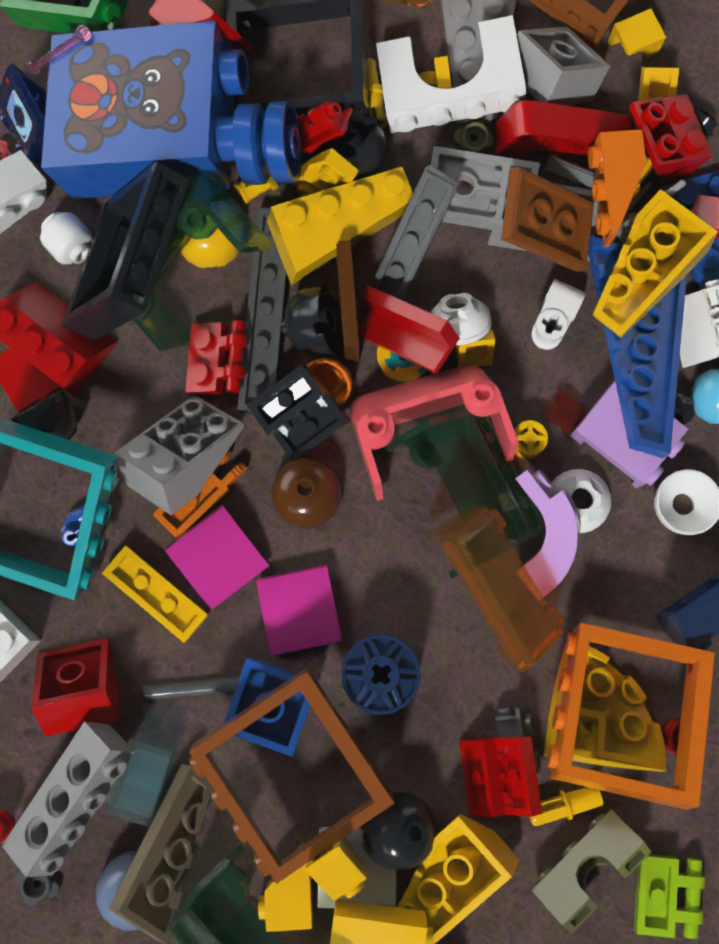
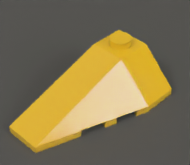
M660 189L636 215L593 316L622 338L709 252L718 231Z
M459 814L434 837L432 852L416 869L397 907L426 911L427 926L434 928L433 944H435L513 876L520 859L494 830Z

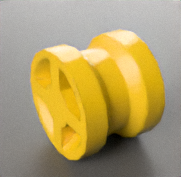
M532 420L523 421L514 429L518 439L515 455L519 458L532 459L539 455L546 447L548 434L544 426L539 422Z

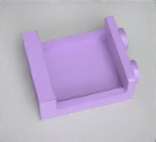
M614 380L570 436L579 444L586 442L634 481L631 485L636 489L646 483L651 486L664 471L660 465L666 457L660 458L629 448ZM675 418L673 421L671 453L667 455L671 459L684 446L685 441L681 438L688 430L687 427Z

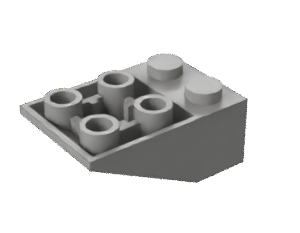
M193 395L114 453L115 456L119 457L117 464L123 483L168 514L173 515L199 494L244 428V424Z

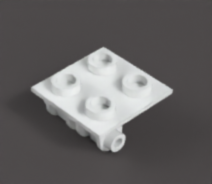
M718 279L705 283L706 289L685 296L680 345V359L683 368L719 357Z

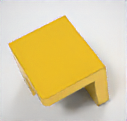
M648 9L615 23L607 41L610 46L621 42L626 54L629 56L642 51L645 58H649L659 53L666 36L652 9Z

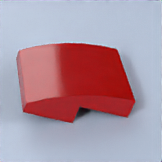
M531 736L459 740L469 815L495 818L502 815L533 817L543 814Z

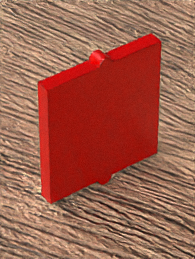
M10 348L0 354V383L17 412L39 399L42 401L46 400L47 394L60 387Z

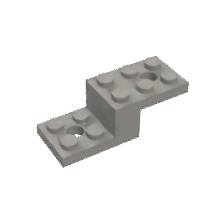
M434 146L431 166L457 181L468 182L473 188V191L468 195H460L456 192L442 222L489 229L487 245L527 251L501 240L510 170L516 167H522L538 175L540 163ZM556 184L594 203L590 237L595 236L599 205L598 202L593 201L592 190Z

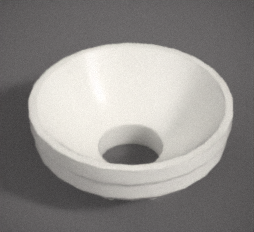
M468 293L449 294L440 300L441 302L430 312L448 320L460 337L456 345L469 344L483 338L492 326L489 308Z
M572 469L563 472L551 482L553 488L550 489V492L553 496L564 487L571 497L573 492L579 488L590 492L592 496L591 506L588 509L576 507L580 521V533L592 531L606 520L611 508V494L604 480L597 474L584 469Z
M691 469L676 471L667 476L656 490L654 497L656 515L666 528L682 535L703 533L710 529L719 518V488L708 475L700 471ZM678 494L687 495L692 500L693 507L687 515L678 514L673 508V499Z

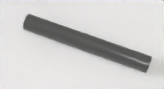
M240 677L144 685L143 695L145 700L235 692Z

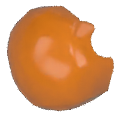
M325 357L315 359L306 365L328 389L340 406L347 401L352 390L353 380L346 366L337 359Z

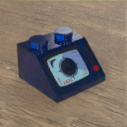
M12 63L7 66L0 86V108L3 112L0 114V118L7 129L15 134L18 140L15 143L17 150H22L29 160L31 159L41 166L47 92Z

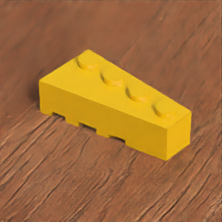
M403 167L271 206L267 223L291 286L302 280L304 276L313 270H318L326 265L329 260L336 257V244L338 241L351 240V248H353L367 236L375 234L404 215L413 192Z

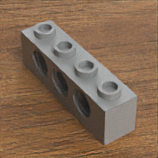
M84 722L3 843V849L25 877L52 876L60 869L64 863L65 856L75 841L83 835L85 826L95 811L103 805L106 795L115 781L125 772L127 763L135 751L109 724Z

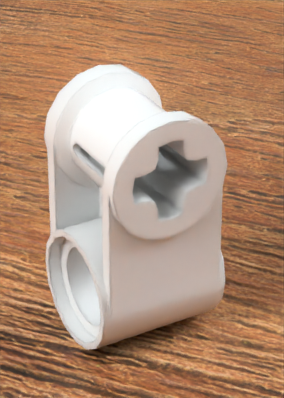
M554 279L532 329V340L536 346L549 350L559 345L571 321L573 322L587 294L586 292L558 279ZM547 325L554 327L551 334L545 332Z

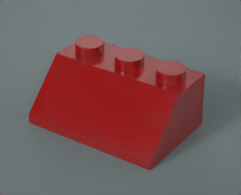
M37 282L4 297L0 301V342L74 397L118 343L107 334L92 340L62 326L68 305Z

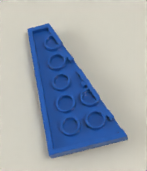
M591 236L588 254L599 301L623 245L612 242L609 247H604L602 238ZM687 275L622 338L603 324L629 448L660 458H664L671 453Z

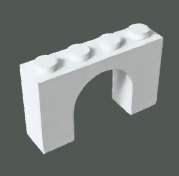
M513 15L478 22L483 58L482 66L473 79L455 88H436L428 85L418 76L415 69L410 36L376 43L385 110L390 132H410L415 128L431 125L441 126L456 120L477 119L487 114L506 112L515 103L526 101V85Z

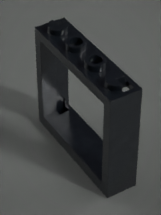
M366 0L226 1L227 23L242 37L243 30L351 16L352 92L261 102L260 104L266 111L270 102L291 101L295 106L297 116L305 114L307 117L309 110L326 101H336L339 103L342 112L350 107L353 109L348 122H351L352 117L370 116ZM235 95L234 112L238 105L244 104L243 95Z
M155 162L105 203L62 326L92 340H96L146 312L190 181L189 179L163 164ZM122 217L130 221L128 228L119 224ZM130 292L140 296L138 302L130 299Z

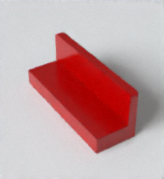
M368 285L364 287L359 295V298L370 310L358 327V336L433 373L439 371L460 339L448 320Z

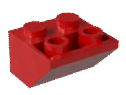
M688 94L635 101L629 105L638 130L643 132L645 148L660 181L689 176L712 157Z

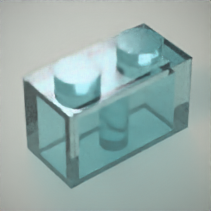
M134 736L129 739L127 744L135 753L127 763L125 772L115 781L107 793L105 801L109 803L105 813L149 827L158 812L178 748L140 736Z

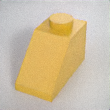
M346 837L309 861L306 866L309 875L334 901L343 895L345 899H349L365 887L363 881L367 879V869Z
M307 863L277 884L271 879L266 885L264 895L258 896L259 920H266V932L312 929L314 920L312 880L306 870Z

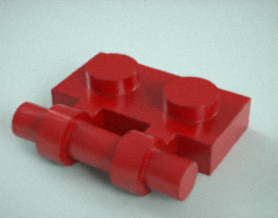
M232 321L230 334H228L229 326L222 322L191 324L186 393L191 395L223 394L224 381H227L226 392L240 393L241 380L245 379V367L242 366L243 349L247 348L248 336L245 335L246 323L244 321ZM229 350L228 365H225L226 351Z

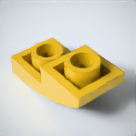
M331 148L303 164L298 181L292 184L297 187V193L304 197L336 187L337 185L350 183L354 180L359 170Z

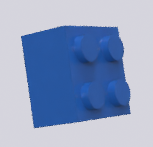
M252 656L246 658L224 723L298 674V672ZM299 691L234 736L293 756L310 709V704L302 692Z

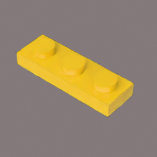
M125 545L102 572L106 578L183 643L188 642L209 616L205 610L129 546Z

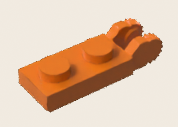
M230 450L227 451L214 472L229 460L232 454ZM241 462L235 465L222 480L212 473L199 494L173 515L168 514L161 508H158L152 515L177 539L196 525L230 490L229 487L246 472L248 467Z

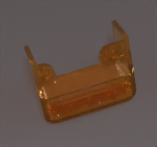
M472 504L426 533L425 536L429 541L439 544L502 646L496 651L500 658L522 673L533 666L563 634L561 626L565 624V621L553 604L548 606L503 532V529L507 526L497 509L489 510L484 505Z

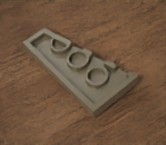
M181 764L109 907L110 911L156 941L168 944L172 930L167 929L172 910H178L183 894L178 892L184 868L190 869L194 855L191 853V843L194 834L201 831L211 795L210 791L212 790V786L205 776L203 778L198 777L190 765Z

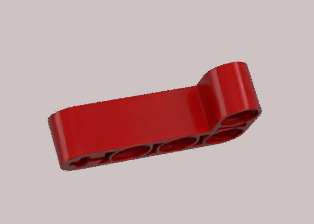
M520 101L512 105L495 124L496 156L517 157V159L522 160L533 150H542L588 157L589 148L593 147L599 132L634 130V118L627 114L539 101Z

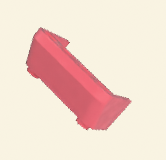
M472 364L461 365L361 395L352 402L350 417L376 501L383 500L384 498L382 482L372 450L385 447L392 441L395 434L394 425L463 404L473 415L480 417L490 415L506 462L514 460L518 439L499 388L481 368Z

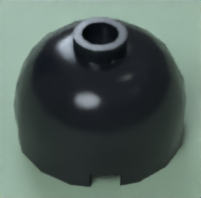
M361 115L352 117L351 125L348 126L347 131L342 137L336 141L330 139L316 149L318 154L332 148L355 166L359 171L353 181L375 175L385 160L386 139L374 116Z
M327 284L312 286L298 291L290 299L286 307L285 317L281 319L284 336L286 338L289 337L293 346L301 353L309 356L337 354L336 351H340L342 348V320L336 325L333 307L339 306L333 290Z
M64 391L55 395L58 402L52 397L11 418L13 422L67 439L73 433L76 425L74 409Z
M395 791L392 792L394 804L360 827V830H363L364 843L362 845L364 851L373 862L391 870H407L422 864L432 852L434 837L437 835V823L433 811L424 800L408 792Z

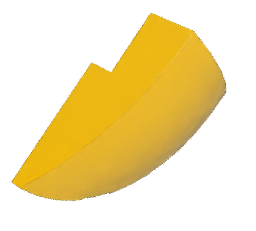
M589 646L572 761L617 768L667 771L666 751L659 723H655L651 719L650 713L645 706L646 695L630 675H622L609 663V656ZM564 652L561 657L552 695L544 756H547L550 744H555L557 729L552 728V720L556 706H561L563 692L558 691V681L562 668H567L568 655L564 654Z

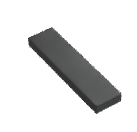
M430 165L425 167L370 287L404 301L461 182Z

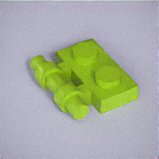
M650 854L637 867L633 931L636 934L675 938L677 922L683 923V937L698 939L699 925L703 924L704 911L700 909L701 889H705L706 876L702 875L703 860L688 857L686 872L680 873L679 859L677 857ZM678 887L685 888L684 907L679 908L677 907Z

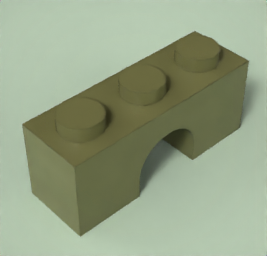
M611 809L606 815L601 814L592 821L589 826V832L580 841L572 842L565 849L562 855L563 859L554 868H547L539 875L536 880L537 885L531 891L558 922L573 934L599 907L586 890L585 883L588 873L596 866L608 865L615 868L626 879L652 852L646 843Z

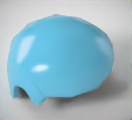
M710 369L697 376L690 394L696 415L709 424H719V369Z

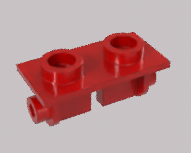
M326 101L309 110L307 117L305 114L298 116L302 153H312L322 143L330 139L336 141L342 137L347 131V122L353 109L350 107L342 112L339 103L336 101Z

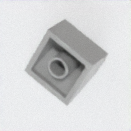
M568 27L519 30L517 41L526 91L534 98V101L566 106L593 101L610 67L609 64Z

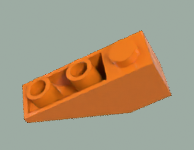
M642 130L599 132L593 147H590L588 151L589 168H594L595 180L592 184L593 201L598 202L599 213L596 217V230L598 235H602L604 247H609L616 237L646 165Z

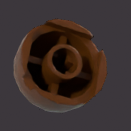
M299 458L287 463L277 472L271 486V501L276 513L287 524L297 528L314 529L326 524L337 513L341 503V484L336 473L326 463L314 458Z

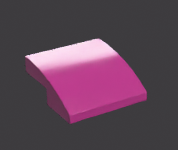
M223 505L219 506L164 548L178 569L211 610L269 566Z
M327 565L256 579L271 656L342 641Z

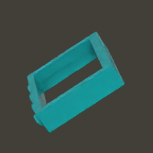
M0 417V457L4 444L92 474L70 573L0 550V576L75 600L85 589L90 590L92 579L96 576V570L92 568L94 560L99 556L104 544V537H101L100 534L102 526L107 523L112 510V505L108 503L110 492L115 489L119 480L116 477V466L119 457Z

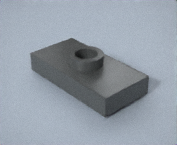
M551 152L545 170L565 177L567 182L573 186L580 188L588 186L592 188L595 172L594 168H589L587 159L572 154Z

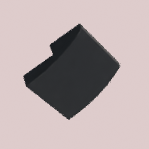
M305 364L300 365L247 405L267 435H274L291 461L299 459L351 421L328 389Z

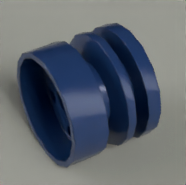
M386 634L369 635L356 642L346 654L341 670L343 688L350 701L362 711L376 715L392 714L407 706L416 695L421 679L419 661L411 647L399 638ZM378 664L381 668L386 665L390 667L387 673L389 677L388 682L384 684L381 680L377 682L371 680L374 675L372 670L374 665Z

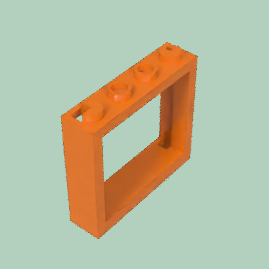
M580 623L572 630V633L568 632L567 642L563 649L564 654L568 655L567 668H562L558 681V691L563 692L561 706H556L552 720V728L557 729L555 744H550L547 757H549L548 767L551 768L550 779L684 810L698 808L700 805L715 653ZM589 642L687 664L673 789L572 766Z

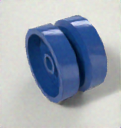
M291 101L270 102L266 111L260 103L240 104L237 106L233 118V148L237 170L245 185L266 184L270 176L277 184L295 183L298 181L302 165L301 131L297 112Z

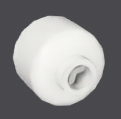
M56 212L48 216L41 226L40 240L42 245L61 264H79L85 261L93 239L92 232L73 213Z

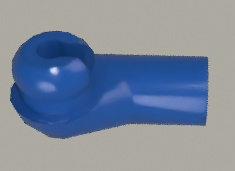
M85 504L70 511L66 516L61 539L68 546H76Z

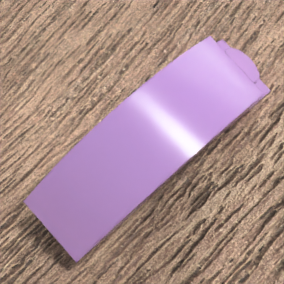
M530 467L515 479L540 510L545 521L546 536L540 551L521 564L514 573L537 602L555 589L568 573L579 547L580 521L575 503L567 489L564 487L553 496L550 492L553 485L541 470L535 472Z

